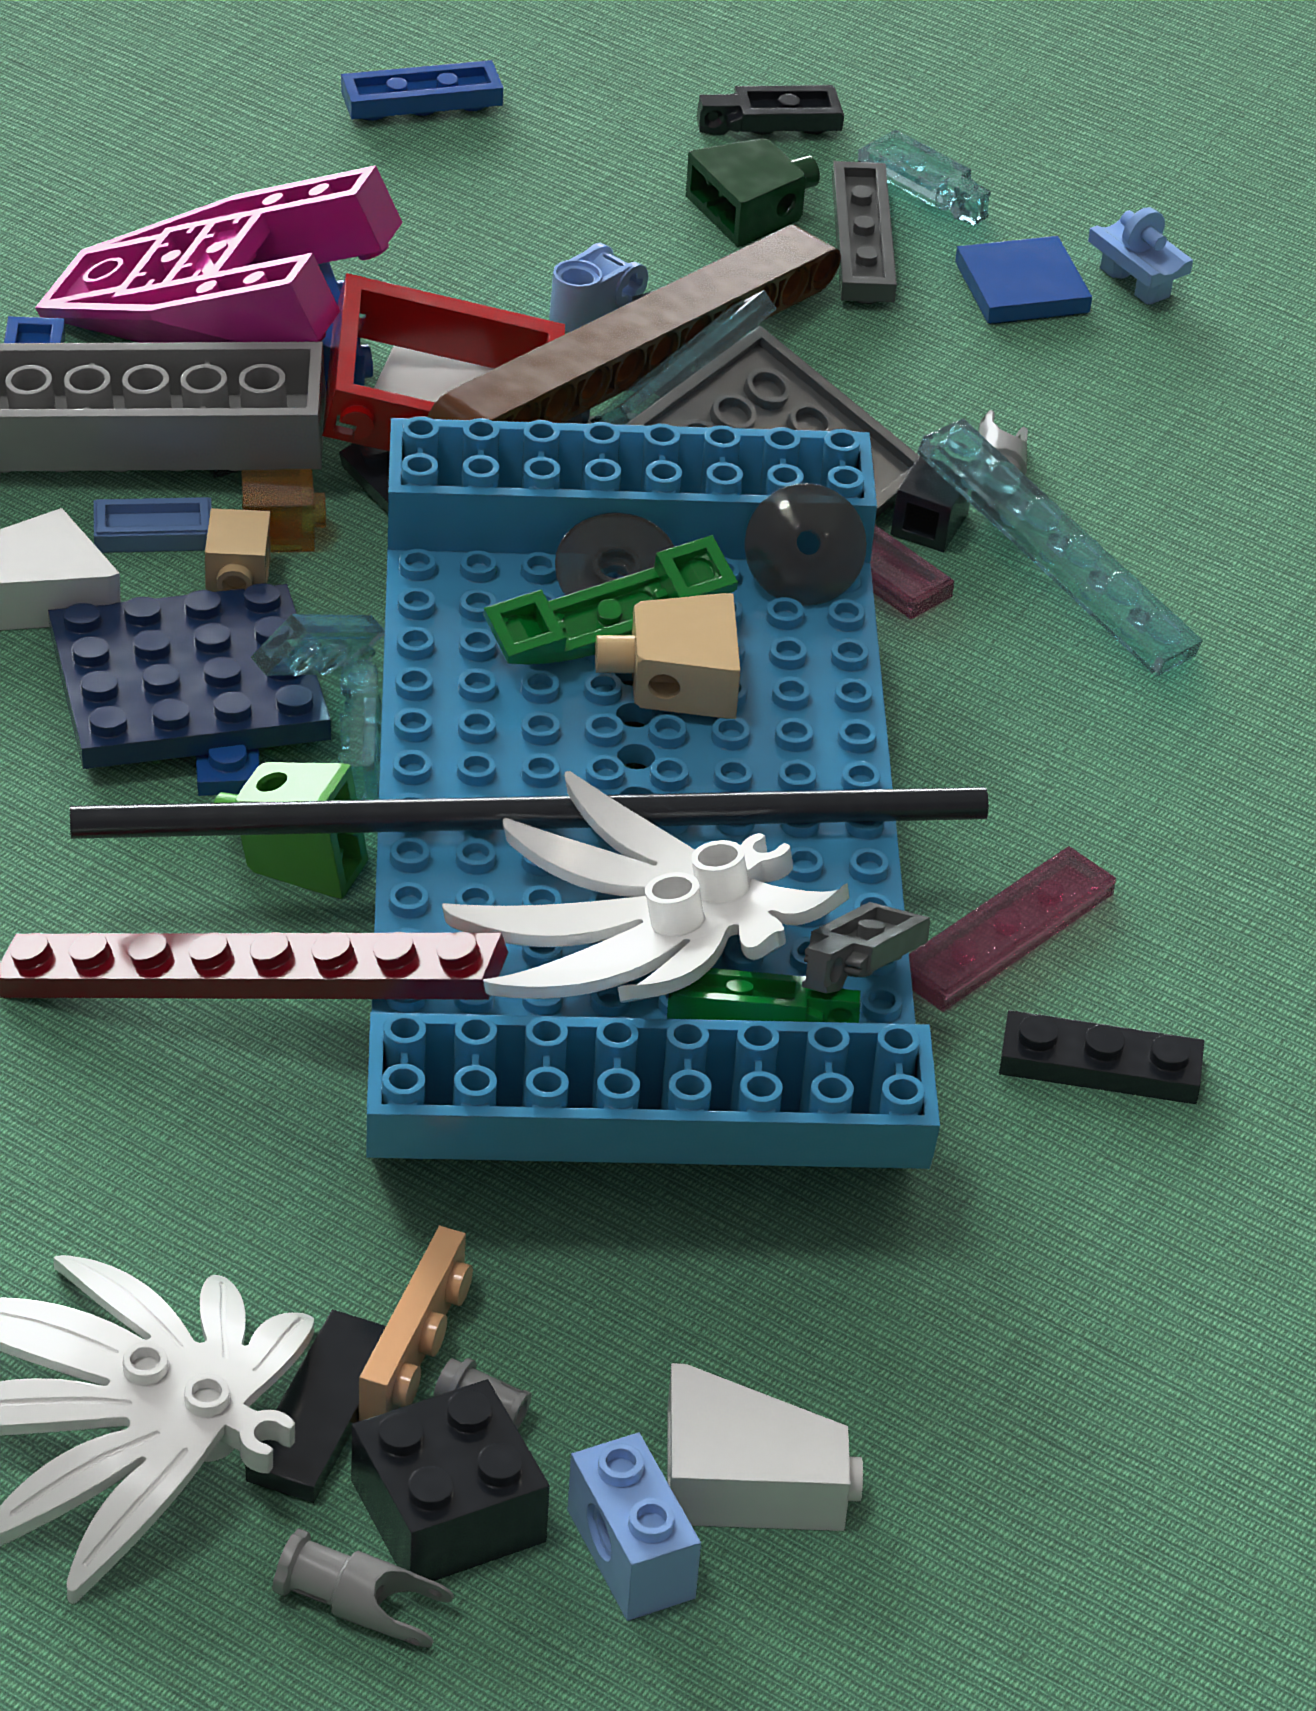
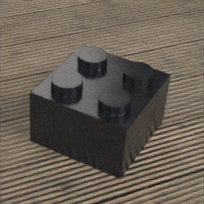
M488 1379L352 1424L351 1481L397 1566L429 1580L436 1581L546 1542L550 1485Z

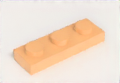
M440 1225L435 1232L359 1377V1421L398 1409L399 1406L404 1407L412 1404L420 1383V1365L425 1355L434 1357L438 1353L447 1328L446 1314L451 1304L457 1306L463 1304L470 1288L473 1266L465 1263L466 1233Z

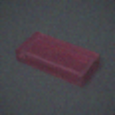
M875 525L870 563L874 594L909 619L919 616L953 596L955 582L953 579Z

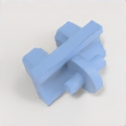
M1151 207L1143 208L1136 213L1128 210L1111 226L1101 227L1096 225L1091 227L1088 242L1102 252L1100 269L1112 278L1123 279L1130 275L1135 277L1137 281L1134 295L1145 304H1154L1169 298L1173 280L1190 274L1193 263L1189 256L1162 235L1165 219L1161 213Z

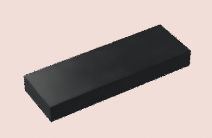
M331 1310L276 1409L288 1415L295 1422V1443L289 1448L275 1440L261 1441V1443L273 1448V1468L267 1474L256 1472L245 1465L246 1482L311 1503L315 1502L352 1433V1424L359 1420V1377L386 1326L340 1311Z

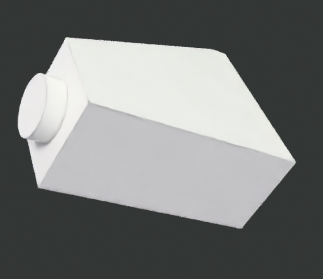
M63 508L0 529V630L49 627L48 610L67 608L78 603L98 606L121 602L119 572Z
M671 1363L667 1407V1482L692 1526L844 1531L848 1501H861L863 1488L862 1457L849 1456L848 1426L688 1364Z

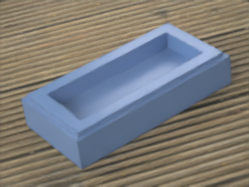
M211 498L94 500V545L101 553L205 550L212 508Z

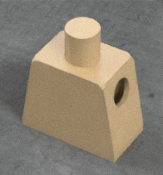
M733 593L640 601L633 609L632 635H596V673H632L634 703L640 708L736 719L740 660Z

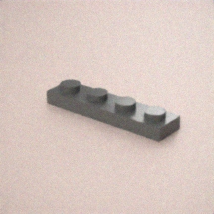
M833 161L832 189L837 249L841 253V261L838 268L841 300L856 301L862 304H873L876 302L895 303L897 282L886 163Z

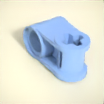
M603 243L593 244L581 254L560 262L554 267L550 321L565 324V331L571 332L631 303L632 296L644 293L648 283V270L640 263H627L614 256L611 247Z

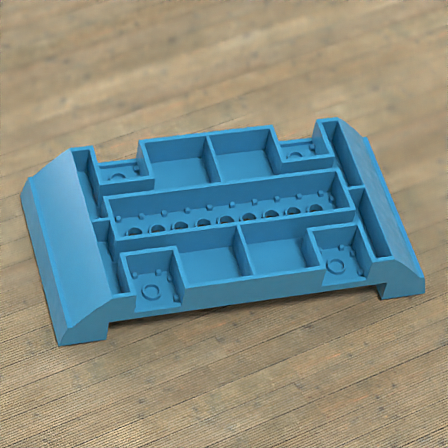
M413 417L410 419L391 418L379 799L569 796L564 776L566 771L573 772L606 795L893 789L870 564L877 511L870 432H852L846 429H835L832 431L792 430L785 427L745 429L723 425L713 427H677L668 424H654L651 426L613 425L607 422L576 424L552 423L546 420L508 422L492 421L484 418L472 420H441L428 417ZM713 535L738 581L737 590L732 592L734 595L740 660L736 719L640 708L634 703L633 686L622 683L633 681L632 673H596L595 655L545 664H509L483 615L484 607L541 589L547 600L550 601L653 568L657 552ZM640 722L645 724V726L630 727L624 725L623 723ZM639 763L647 767L644 769H631L624 765ZM896 821L657 826L695 850L703 844L719 840L733 841L741 845L745 839L758 833L765 835L767 853L776 850L784 843L790 845L793 869L782 879L764 882L773 886L826 892L838 890L848 883L849 899L832 912L802 925L783 924L786 943L780 948L760 959L751 960L742 952L739 935H733L728 938L721 956L712 968L806 976L807 962H804V957L806 956L805 949L810 945L811 931L868 902L905 911ZM592 828L541 829L622 855L605 842ZM504 830L378 832L374 933L463 932L452 928L446 923L442 908L443 903L521 906L628 898L627 896L611 895L585 889L548 873L509 845ZM600 942L562 947H535L505 943L509 953L499 977L553 962ZM909 952L903 955L901 959L892 961L873 971L870 976H847L842 989L861 991L859 1023L667 1019L669 994L625 1003L620 1002L618 987L637 985L656 970L613 988L561 998L524 999L491 995L489 1000L372 999L369 1033L366 1158L930 1169L940 1129L930 1024H916Z

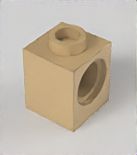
M211 508L205 547V590L213 592L244 588L246 590L254 584H268L271 559L270 511Z

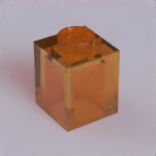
M312 469L241 470L242 510L270 511L271 552H315V528H326L325 492L314 493Z

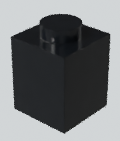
M922 451L897 490L890 534L944 553L968 515L976 469Z

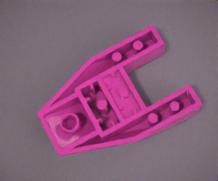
M376 165L240 193L81 250L35 309L42 318H64L65 324L139 343L321 342L326 337V331L339 314L340 309L318 264L357 256L360 260L375 258L387 250L389 241L403 222Z

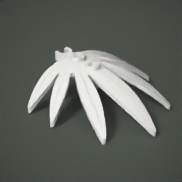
M566 771L564 776L570 799L592 829L622 855L505 818L503 819V826L507 842L529 861L564 881L592 891L630 898L521 906L443 903L442 908L445 921L452 928L468 933H502L505 943L562 947L600 942L569 956L529 970L496 978L483 979L487 994L524 999L578 996L613 988L656 970L637 985L618 987L620 1002L625 1003L669 994L694 983L714 966L721 956L728 938L733 935H739L742 952L748 959L756 960L764 957L786 943L783 924L802 925L827 915L849 899L848 883L838 890L826 892L796 890L764 883L782 879L792 871L793 861L790 845L784 843L776 850L767 853L765 835L758 833L745 839L741 845L733 841L719 840L703 844L695 850L610 798L573 772Z
M66 1255L55 1256L54 1269L65 1276L139 1336L112 1322L74 1308L37 1300L0 1298L1 1352L95 1383L42 1378L0 1381V1436L127 1426L128 1428L94 1438L64 1452L45 1464L18 1486L0 1505V1547L69 1512L126 1477L113 1490L95 1514L78 1547L67 1579V1599L69 1603L75 1604L150 1529L182 1492L204 1462L222 1459L235 1448L240 1451V1457L247 1467L256 1472L268 1474L273 1468V1448L261 1443V1441L275 1440L281 1445L290 1448L295 1443V1422L283 1412L277 1410L256 1411L249 1406L268 1390L307 1348L314 1335V1318L304 1313H283L273 1316L257 1328L251 1337L249 1345L243 1346L246 1321L245 1307L241 1294L236 1286L227 1278L211 1275L204 1282L200 1293V1321L205 1342L198 1343L193 1340L187 1328L171 1307L157 1293L135 1277L113 1266L95 1260Z

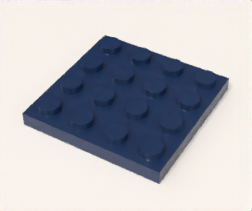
M260 583L254 584L246 590L245 588L217 592L197 590L188 595L162 598L135 597L126 602H117L110 605L95 606L88 603H78L67 608L48 610L49 630L83 769L209 754V749L245 745L246 750L331 740V718L287 584L271 585Z

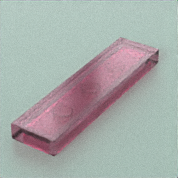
M1070 846L1066 847L930 939L927 943L909 954L912 990L944 1012L1114 894L1116 878Z

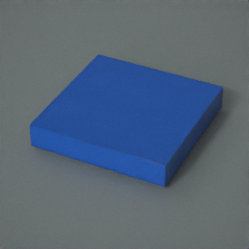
M1058 236L957 246L955 263L989 324L1090 312L1092 295Z

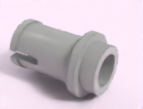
M451 1358L438 1378L434 1389V1397L488 1379L518 1430L528 1411L532 1398L531 1392L527 1390L522 1391L477 1370L476 1361L471 1358H466L463 1362Z

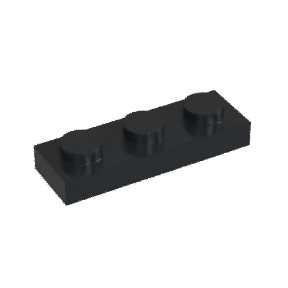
M1008 1010L999 1075L1197 1105L1201 1084L1204 1040Z

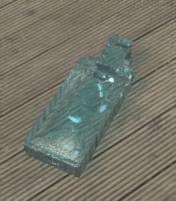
M895 129L858 150V162L886 163L887 182L916 196L920 201L935 207L937 206L939 210L946 211L950 209L955 219L971 225H976L988 218L991 191L980 186L971 178L970 168Z

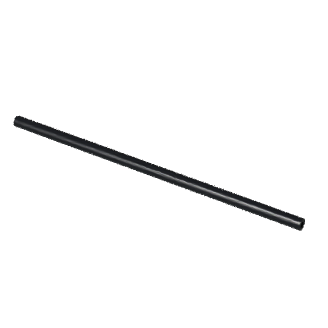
M986 787L607 795L655 826L987 819L989 808ZM569 796L70 806L71 839L504 830L503 819L505 818L538 829L592 827L580 814Z

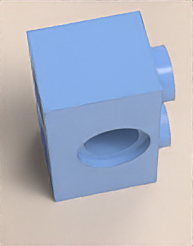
M640 1432L571 1453L567 1510L625 1619L629 1621L696 1599L701 1541Z

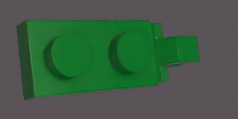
M711 968L694 983L669 993L667 1019L859 1023L861 991L841 989V991L826 994L802 987V981L806 979V976Z

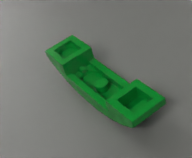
M713 535L657 552L653 568L550 601L547 600L541 589L484 607L483 615L507 663L545 664L595 655L596 635H632L633 609L640 601L732 593L737 590L738 581Z

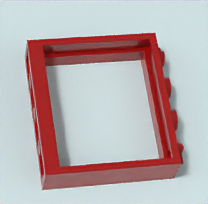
M346 273L337 304L340 312L333 321L322 436L390 451L391 418L410 419L413 417H428L435 403L353 384L357 337L495 369L565 335V324ZM359 314H365V316L360 318ZM337 415H340V423L353 425L354 428L336 425Z

